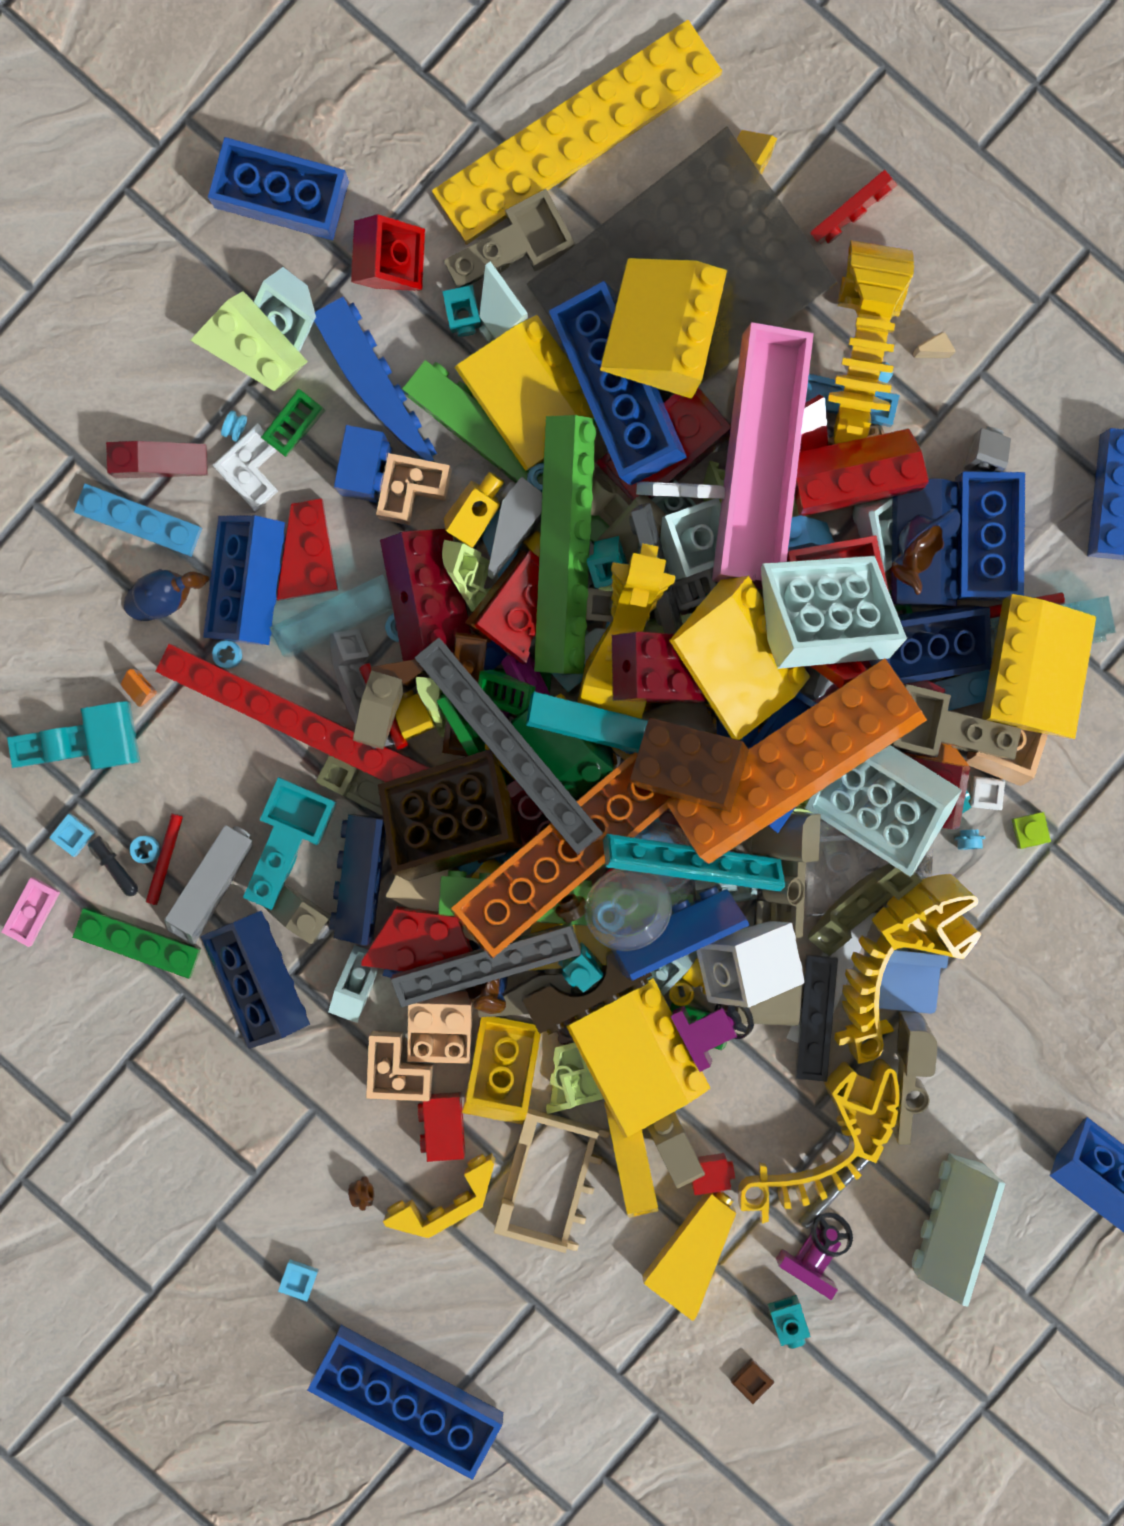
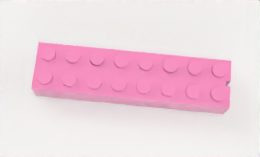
M751 322L742 334L724 478L725 499H722L712 576L713 582L749 575L755 587L763 589L761 577L762 564L787 561L814 333Z

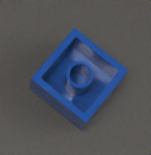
M346 425L334 488L341 496L377 503L384 477L383 471L388 453L392 454L393 447H390V442H388L384 432Z

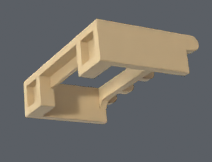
M528 1108L494 1226V1234L566 1253L567 1249L577 1251L579 1244L568 1240L573 1222L585 1224L586 1217L576 1214V1209L581 1192L587 1194L594 1193L595 1188L584 1184L589 1162L598 1165L602 1164L603 1158L592 1154L598 1136L609 1138L610 1131ZM537 1122L589 1137L561 1238L509 1224Z

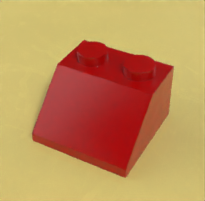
M379 214L354 220L351 283L374 289L422 290L425 228Z

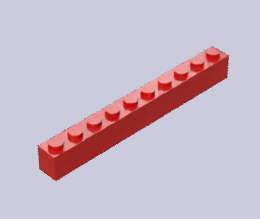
M168 644L155 671L385 782L431 768L387 746L384 749L373 748L372 746L353 741L355 731L178 646Z

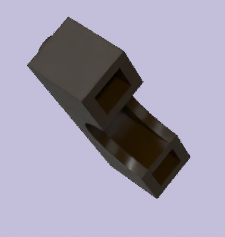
M611 950L606 953L604 975L592 989L584 993H568L558 989L550 982L523 996L522 1001L539 1034L547 1031L548 1035L565 1027L563 1022L574 1016L576 1020H579L592 1013L591 1007L603 1002L605 1006L621 997L619 992L629 987L632 991L643 987L649 983L647 978L652 976L650 972L633 981L624 977Z

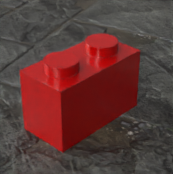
M461 1092L431 1094L429 1101L418 1103V1121L424 1122L425 1134H420L421 1153H426L427 1162L462 1160L465 1158Z

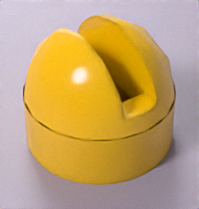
M679 979L669 989L670 1000L678 1006L688 1005L694 997L693 986L685 980ZM678 986H683L686 996L680 997Z

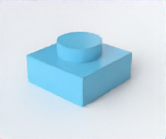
M69 813L49 838L71 856L76 857L95 832L72 813Z
M290 1259L278 1292L307 1302L319 1269Z

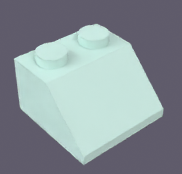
M719 498L662 517L660 542L669 574L676 576L675 580L714 567L721 511Z

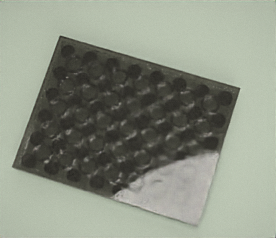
M726 126L530 280L527 286L551 318L549 310L603 281L616 292L618 297L628 258L692 260L727 270L700 387L740 357L742 334L751 322L780 327L838 282ZM657 388L663 403L675 394Z

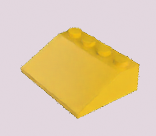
M628 258L600 371L692 399L703 378L727 270L692 260Z
M538 315L512 327L454 367L525 471L544 461L546 416L578 415L594 418L572 364Z
M749 575L720 580L669 640L732 739H742L797 695L810 678L804 666L777 668L767 640L764 600Z
M1011 594L1003 599L982 719L1022 730L1075 739L1096 616L1046 600Z
M654 978L648 979L649 983L637 990L632 991L630 987L619 993L621 997L605 1006L602 1003L594 1008L593 1012L589 1015L575 1020L566 1026L624 1138L684 1107L711 1089L703 1072H699L681 1038L671 1018L672 1012Z

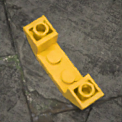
M492 1153L486 1157L480 1154L467 1162L469 1167L465 1168L464 1176L471 1186L473 1193L470 1194L469 1191H465L453 1199L454 1204L443 1209L442 1206H439L427 1213L426 1220L423 1219L413 1199L406 1203L400 1200L387 1208L388 1213L384 1217V1225L391 1229L429 1239L481 1209L486 1197L495 1157Z

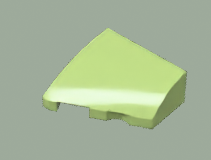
M444 540L442 558L445 569L471 612H473L489 592L484 589V585L488 575L490 560L482 557L481 552L463 543Z
M416 677L418 694L432 718L440 737L444 738L446 717L436 701L442 691L431 677Z
M575 1042L555 1047L553 1058L555 1069L550 1078V1085L553 1087L550 1103L546 1105L547 1114L604 1099Z

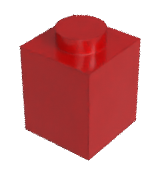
M724 1153L697 1157L705 1175L692 1181L694 1195L732 1190L730 1180L736 1179L733 1161H727Z

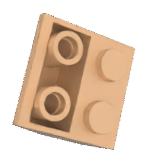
M456 991L408 1005L407 1062L470 1064L473 1001L469 999L466 991Z

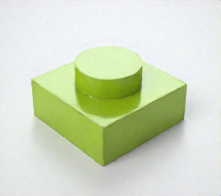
M1044 812L1011 819L1018 849L1051 842Z

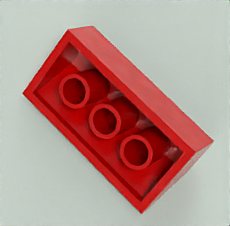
M908 428L799 452L794 494L799 516L922 491L929 482L922 450Z

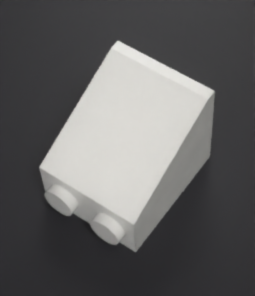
M769 921L743 928L697 950L707 1000L710 1003L749 1008L805 983L796 945V936L791 922Z

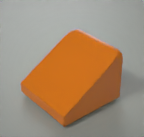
M129 669L126 672L121 686L137 706L141 707L154 697L157 691L139 670Z

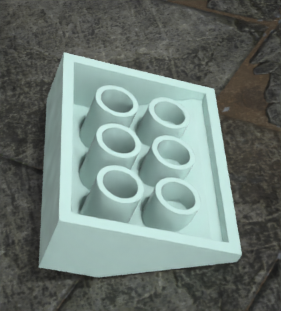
M875 556L762 564L761 577L767 640L778 669L888 659L907 639Z
M889 745L810 797L805 809L812 813L821 814L822 820L911 877L951 814L962 790Z
M949 1153L947 1161L943 1160L939 1169L940 1185L938 1190H934L931 1195L930 1208H932L929 1220L926 1219L923 1222L921 1228V1238H923L920 1250L916 1249L914 1252L912 1267L920 1280L957 1303L968 1307L1005 1183L985 1164Z

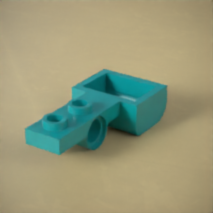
M124 701L81 708L83 725L7 737L12 768L89 756L91 770L141 763L130 702Z
M281 777L277 778L260 818V821L274 827L243 898L270 910L274 908L283 885L296 862L297 853L303 839L316 845L320 844L334 813L336 801Z

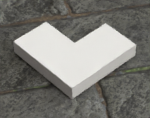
M258 423L213 464V467L255 512L278 492L258 470L277 451L261 438L265 431Z
M639 482L637 483L636 494L725 499V487L722 485Z

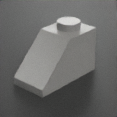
M994 427L981 428L974 435L963 468L973 472H1002L1008 464L1011 438L1003 436L1004 432Z

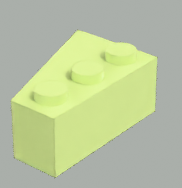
M244 291L228 299L190 340L273 391L287 383L308 362Z

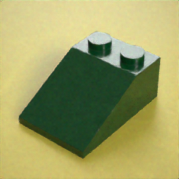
M529 706L510 722L575 801L614 770L613 752L610 746L527 726Z

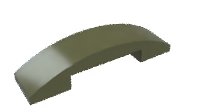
M329 755L316 782L383 816L378 784L385 782Z
M890 863L880 867L847 890L815 924L808 934V939L830 957L852 939V929L891 897L894 896L898 900L922 882L921 877L915 872L910 877Z

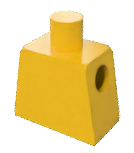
M488 472L480 485L470 481L443 518L446 531L473 548L500 506L495 495L504 484V481L491 472ZM476 501H483L481 506H472Z

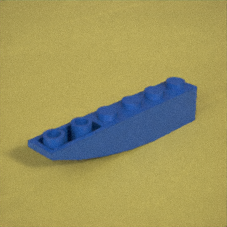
M341 297L317 310L314 322L343 374L360 399L381 424L407 449L421 460L435 462L433 456L437 452L430 439L426 438L423 440L419 434L418 429L422 425L414 411L408 413L403 405V402L407 400L399 383L393 386L388 378V375L392 373L384 356L378 359L373 351V348L377 346L369 329L363 332L359 326L358 321L362 317L354 302L348 305L344 297Z

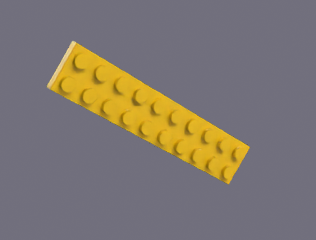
M686 20L431 190L432 194L467 245L505 220L506 209L544 189L550 190L721 76L722 69L690 21Z

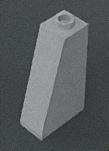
M226 825L224 826L164 921L169 932L193 946L196 944L252 849V840L249 839L250 834L238 826H234L233 829Z

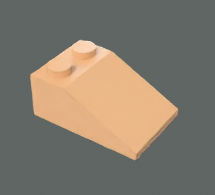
M1021 729L1015 760L968 751L965 761L971 767L1022 786L1035 778L1048 734Z

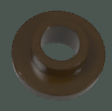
M575 894L565 896L558 902L559 905L555 909L557 916L566 923L581 918L587 911L584 897L576 896Z

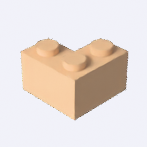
M388 453L376 512L377 517L380 520L410 525L416 495L446 501L452 473L450 465Z
M372 1031L369 1035L367 1099L430 1100L433 1064L402 1063L403 1032Z

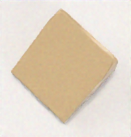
M941 332L918 345L912 354L914 358H950L956 351L946 333Z

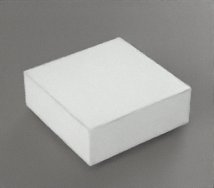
M972 776L971 807L1002 810L1005 780Z

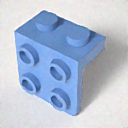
M905 947L894 950L883 973L879 994V1008L928 1014L934 1013L937 1008L941 968H947L948 956Z

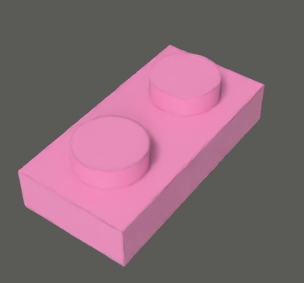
M31 877L1 933L28 947L32 946L61 891L35 877Z

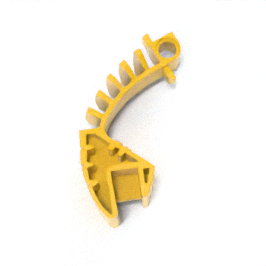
M854 240L850 241L846 277L842 276L837 307L854 309L858 317L855 322V337H850L848 345L853 346L851 357H842L841 362L842 365L848 366L847 375H836L835 384L844 385L843 391L829 392L828 401L840 403L834 427V443L838 444L866 438L871 425V409L889 411L890 403L875 397V392H891L892 385L879 381L880 371L893 372L894 366L883 364L882 362L885 351H894V345L886 343L888 333L894 331L895 323H890V320L893 316L899 317L914 274V255L912 250Z
M642 543L640 554L633 553L629 565L612 563L613 580L611 587L613 592L611 599L613 604L611 614L613 621L610 622L586 659L577 703L642 719L646 702L613 701L612 635L643 632L650 612L656 607L657 600L661 599L663 592L668 590L670 585L674 584L676 576L664 573L666 560L657 558L658 546Z
M952 874L924 878L922 882L898 900L893 896L888 901L887 908L883 907L872 918V922L881 934L877 942L863 935L858 940L861 947L870 954V957L857 952H853L851 956L854 965L861 972L846 969L845 976L851 985H843L842 992L846 1001H842V1005L853 1024L845 1026L846 1030L836 1032L834 1040L839 1046L848 1044L849 1051L859 1064L878 1058L884 1048L882 1034L894 1031L887 1019L880 1021L879 1015L881 981L893 951L903 947L914 948L964 959L981 936V933L962 915L978 904V899ZM869 1038V1040L866 1043L862 1044L864 1040Z
M877 1059L874 1062L869 1078L856 1074L847 1062H842L829 1075L827 1082H824L839 1113L836 1121L839 1126H842L841 1131L843 1135L849 1136L848 1148L825 1164L797 1173L768 1175L766 1164L759 1162V1175L747 1176L739 1183L738 1204L741 1211H760L761 1223L769 1222V1187H778V1197L784 1209H792L787 1186L795 1185L802 1206L810 1205L804 1183L813 1181L820 1199L824 1200L828 1196L820 1179L830 1175L840 1191L845 1188V1185L836 1173L837 1171L847 1166L857 1180L862 1174L851 1162L853 1159L859 1156L869 1161L877 1162L884 1149L882 1144H886L893 1133L892 1128L895 1127L898 1115L896 1107L899 1106L897 1074L883 1059ZM750 1187H759L761 1194L756 1199H748L745 1197L746 1191Z

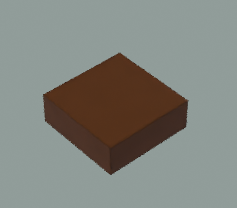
M753 1358L730 1379L731 1383L752 1404L775 1383L774 1379Z

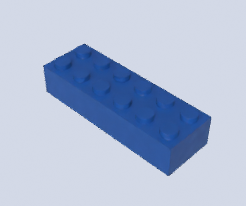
M603 281L549 310V313L618 475L631 486L687 458L656 387L600 371L618 298L616 292Z
M342 1324L307 1391L471 1480L474 1479L503 1425L504 1412Z

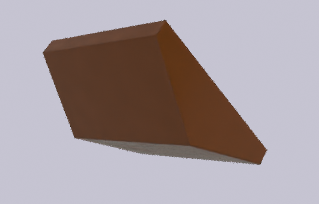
M416 659L371 667V671L402 679V686L409 689L417 685L416 677L429 676Z

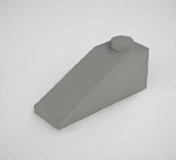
M523 477L516 484L510 482L501 494L503 500L488 568V576L491 579L495 578L541 520L542 492Z

